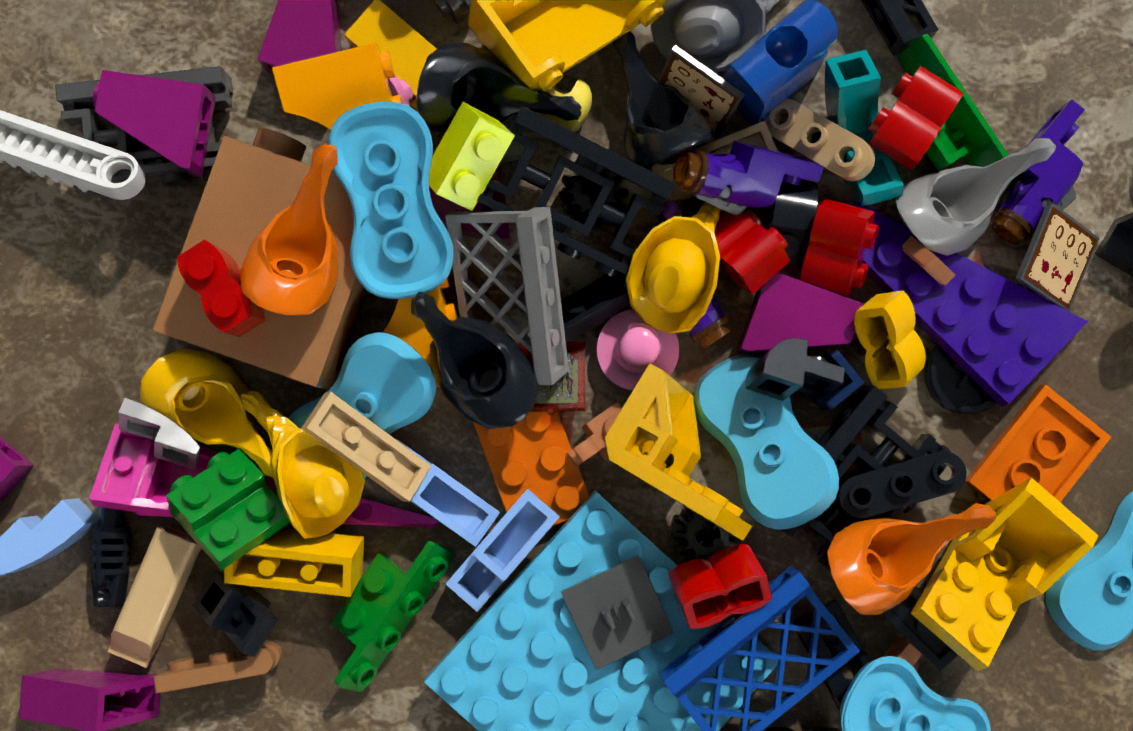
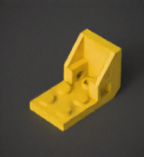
M649 363L605 436L609 460L744 541L752 526L739 518L743 510L729 502L722 495L706 486L703 487L689 477L701 458L694 396L665 371ZM669 454H672L674 462L669 468H665L667 466L665 461Z
M1033 478L1024 481L984 504L992 507V510L996 513V520L987 528L969 531L952 540L911 612L915 618L976 671L989 667L1019 605L1046 592L1093 548L1099 536Z

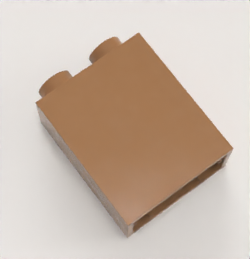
M258 128L252 145L224 136L181 254L201 241L206 240L226 251L241 270L252 241L272 221L276 214L293 203L305 176L309 173L311 165L301 162L307 148L306 145L292 137L266 128ZM332 170L329 176L324 202L326 219L328 224L331 225L339 248L338 279L328 302L310 315H282L264 309L265 321L240 337L220 331L209 321L202 307L201 294L191 289L184 281L177 263L153 331L311 386L329 390L338 378L368 291L358 281L351 266L350 247L354 228V214L349 195L334 170Z

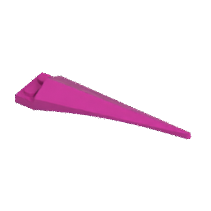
M115 424L89 500L96 507L136 512L139 516L173 517L166 495L170 493L172 484L184 475H191L194 478L205 471L210 459L220 452L200 446L198 465L196 470L155 458L154 440L119 430V424ZM265 475L266 485L278 496L274 478ZM361 498L359 506L343 524L435 528L438 526V521L433 517Z

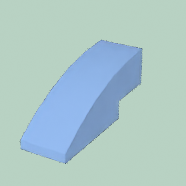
M403 444V445H404L405 447H407L409 450H411L412 452H414V451H413L412 449H410L408 446H406L405 444ZM414 452L429 463L431 468L410 502L476 547L500 512L433 463L428 462Z
M527 489L447 581L446 585L478 612L560 516L532 491Z
M79 498L61 500L42 520L39 516L19 518L0 536V577L33 567L61 553L97 526L99 519Z

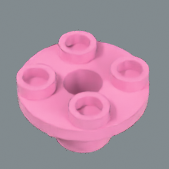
M634 309L625 310L612 317L601 330L597 342V359L603 374L615 385L633 391L649 363L662 369L670 376L679 358V342L676 333L668 334L647 325Z

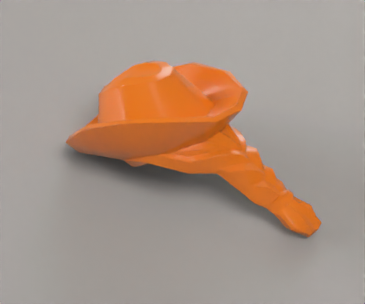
M325 143L312 151L310 171L305 176L293 203L276 214L248 248L240 270L242 293L258 307L282 315H310L329 301L338 279L339 248L331 225L328 224L326 219L324 202L329 176L338 163L337 148L334 145H327Z
M975 503L960 514H951L941 519L922 523L887 517L854 522L835 534L827 551L832 578L845 601L862 615H880L900 604L911 594L918 583L931 571L935 557L949 541L969 531L987 528L996 520V513L989 505Z

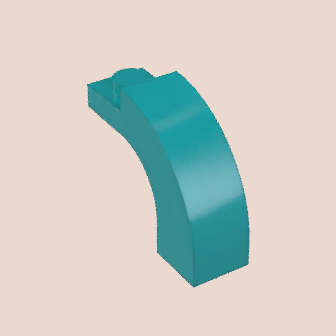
M867 50L826 59L824 82L827 119L869 143L875 134L868 128L878 115L881 77ZM873 146L871 147L875 153V164L871 172L861 180H844L847 187L853 186L861 206L898 198L903 195L904 184L891 158ZM854 150L845 154L844 163H848L854 158Z

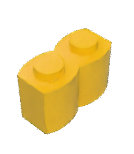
M904 290L876 294L855 312V331L860 343L867 350L865 354L866 371L870 381L878 389L905 387L925 366V349L919 335L914 330L916 321L915 310Z

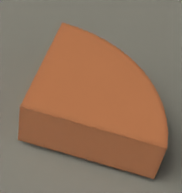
M910 236L901 246L904 253L941 285L944 284L946 286L956 276L938 257L914 237Z

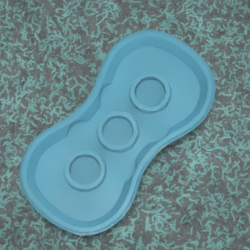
M398 102L369 103L345 112L332 126L328 145H334L337 148L338 163L333 170L349 195L352 204L354 228L350 247V259L354 274L367 291L382 298L404 299L415 297L418 292L428 293L445 281L453 263L451 238L433 207L429 192V172L433 155L430 130L416 110Z
M375 332L358 339L350 347L336 382L327 392L335 394L390 435L397 429L417 421L428 412L435 399L437 387L431 368L414 348L394 335ZM322 396L299 407L291 414L289 420L298 428H302Z
M756 353L736 355L712 367L698 381L694 390L697 419L705 430L722 443L730 453L737 470L741 500L749 515L763 526L775 530L790 529L803 525L821 515L836 499L839 490L837 467L829 453L810 438L800 427L792 411L790 396L781 401L745 389L746 378L750 368L763 355Z
M1133 491L1121 501L1107 533L1100 542L1057 580L1045 594L1047 609L1056 625L1074 642L1093 651H1104L1114 648L1123 643L1133 632Z
M894 656L880 657L865 664L858 671L844 695L839 715L842 731H991L987 714L977 703L967 699L948 698L938 695L926 686L910 663Z

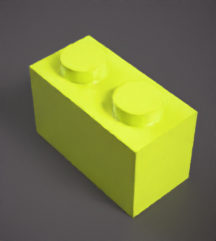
M462 102L432 156L429 186L437 195L473 211L478 202L479 195L485 190L515 135L497 119Z

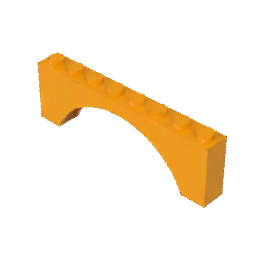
M377 43L272 67L284 112L305 117L320 123L330 130L341 115L355 107L375 102H398L403 104L400 94L393 96L388 79L395 77L389 51L381 53L380 46ZM447 277L440 286L425 294L432 296L438 309L449 320L454 321L458 319L454 303L446 304L443 288L449 287ZM415 297L398 299L396 309L383 333L394 335L405 341L424 358L431 368L430 344L433 339L425 329V323L411 313V302Z

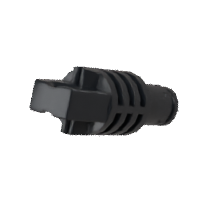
M99 507L98 528H94L91 538L95 539V544H91V551H94V556H91V563H94V568L90 569L93 605L96 607L123 606L130 574V567H127V562H130L131 557L128 555V550H131V544L128 543V538H131V532H129V527H126L124 510Z

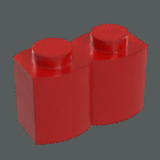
M922 66L917 69L913 76L905 72L891 95L898 98L890 111L882 107L868 128L875 133L868 144L912 170L920 162L964 92Z
M825 199L818 206L814 218L800 281L847 298L855 287L861 289L868 272V264L862 263L865 249L872 250L879 231V225L873 224L875 212Z
M748 208L739 215H733L727 211L720 214L714 231L720 253L719 269L727 273L744 290L754 294L790 262L785 251L788 243L775 228L771 227L766 230L758 217Z
M203 240L177 256L181 276L191 289L201 294L203 310L209 321L217 329L240 337L265 321L264 309L258 307L242 293L240 269L235 260L226 251Z
M747 544L726 547L713 554L709 559H694L684 562L668 573L674 597L690 629L712 626L724 620L730 614H742L756 610L772 599L767 575Z

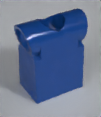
M815 0L803 1L730 64V68L723 79L745 94L737 110L751 125L765 121V118L776 106L780 105L785 99H791L816 77L828 54L827 49L836 42L838 37V26L835 18L822 3Z

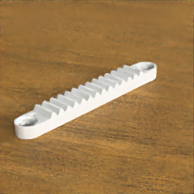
M0 110V163L6 161L12 167L20 166L28 173L34 171L43 178L47 175L54 182L58 183L61 180L71 188L75 185L83 192L87 193L90 190L118 200L130 199L143 189L146 182L145 173L132 155ZM122 169L131 170L127 180L122 183H111V178L117 171Z

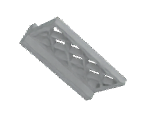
M534 207L528 211L451 212L445 215L447 230L453 245L452 265L460 317L474 319L473 307L478 302L494 317L490 323L491 325L496 327L500 323L516 338L514 341L518 345L521 343L532 354L534 366L532 368L538 385H553L569 371L550 207ZM461 223L472 224L483 235L474 248L463 239ZM502 223H516L518 241L513 248L495 233ZM488 241L505 256L496 269L479 254ZM472 262L489 277L480 289L468 279L467 268ZM509 262L513 263L522 272L523 284L518 290L501 275V272ZM493 282L510 297V300L501 310L485 295V292ZM515 303L527 313L528 325L523 331L506 315Z

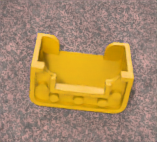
M471 0L468 26L477 39L530 89L541 88L542 91H546L563 78L562 73L642 23L644 27H647L658 20L664 13L662 6L666 0Z

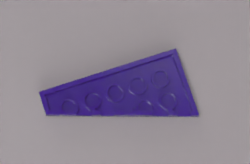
M857 200L852 204V206L874 211L873 224L879 225L878 235L872 250L865 249L862 263L868 264L867 275L885 293L904 290L913 304L916 317L915 322L1001 407L1010 404L1088 322L958 253L946 256L931 251L956 274L946 286L944 284L941 285L902 251L903 248L901 246L910 236L920 242L905 225L866 205L861 206Z

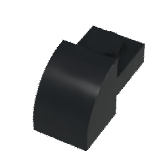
M802 180L800 186L782 181L774 203L768 206L766 230L771 227L775 228L788 243L785 251L790 262L787 266L803 267L810 231L812 230L817 212L818 187L814 181Z
M800 338L786 339L776 344L752 365L747 374L745 389L784 401L797 390L823 398L843 384L845 368L831 364L822 357L807 356L808 340Z
M214 570L192 605L210 627L222 630L242 653L254 657L278 621L268 609L271 603L265 597L249 586L224 583V573Z

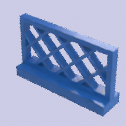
M791 566L769 583L772 599L767 604L747 613L730 614L658 672L664 684L675 695L702 731H716L718 715L741 718L739 731H763L860 652L809 587L810 584L800 571ZM805 596L814 607L812 626L790 624L791 607ZM783 614L782 622H773ZM821 618L825 621L829 628L820 627ZM764 628L781 629L779 653L756 650L758 633ZM789 630L811 632L809 656L786 654ZM819 633L836 635L845 647L831 659L816 657ZM750 641L749 649H741L743 645ZM732 654L748 656L745 680L722 677L724 661ZM755 657L778 660L775 683L752 681ZM785 661L808 663L806 679L798 686L783 684ZM815 664L823 665L815 671ZM716 668L715 676L707 675ZM698 682L714 683L712 707L693 705L685 692ZM721 684L744 687L742 710L719 708ZM752 688L774 690L773 706L765 713L749 711ZM782 691L789 692L781 699ZM700 713L711 714L710 725ZM748 719H756L749 726H747Z

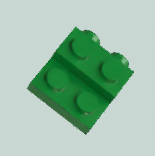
M237 449L230 455L227 452L216 454L208 462L205 471L194 478L191 475H184L178 478L172 484L170 493L166 495L171 515L221 571L290 524L280 499L266 485L265 475L240 449Z

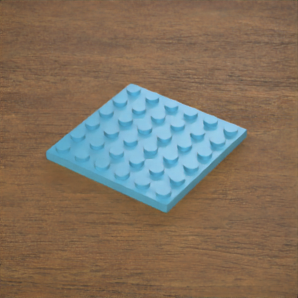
M595 490L424 678V683L478 731H702L675 695L664 684L658 672L719 623L705 628H689L674 597L668 573L677 565ZM638 555L673 630V634L596 670L561 591ZM757 639L756 650L771 652ZM750 641L743 645L741 649H749ZM732 654L724 661L722 677L745 680L748 656ZM755 657L752 681L763 682L777 666L778 660ZM716 668L707 675L715 676ZM698 682L686 691L685 694L693 705L712 707L714 683ZM721 684L719 708L738 710L743 704L744 687ZM752 688V689H751V694H752L757 688ZM700 713L710 725L711 714ZM718 715L716 731H719L731 717Z

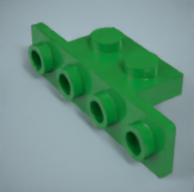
M928 34L920 36L898 55V60L909 75L913 76L917 69L922 66L964 92L955 109L926 151L927 156L938 172L964 157L969 166L985 167L1009 155Z
M428 541L407 573L387 556L377 554L358 582L351 597L347 598L331 622L357 646L335 678V684L343 689L362 692L375 679L378 668L388 653L397 646L402 632L413 616L422 609L425 598L435 583L445 575L448 564L454 557V552L435 542Z

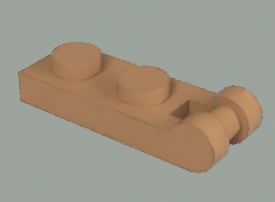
M267 642L261 646L255 657L248 654L235 656V650H227L209 655L208 662L194 664L193 657L168 662V669L154 676L156 694L265 674L281 661V647L274 642Z

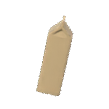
M169 525L156 528L111 633V644L107 652L145 668L148 667L152 656L161 644L201 550V547L187 532Z

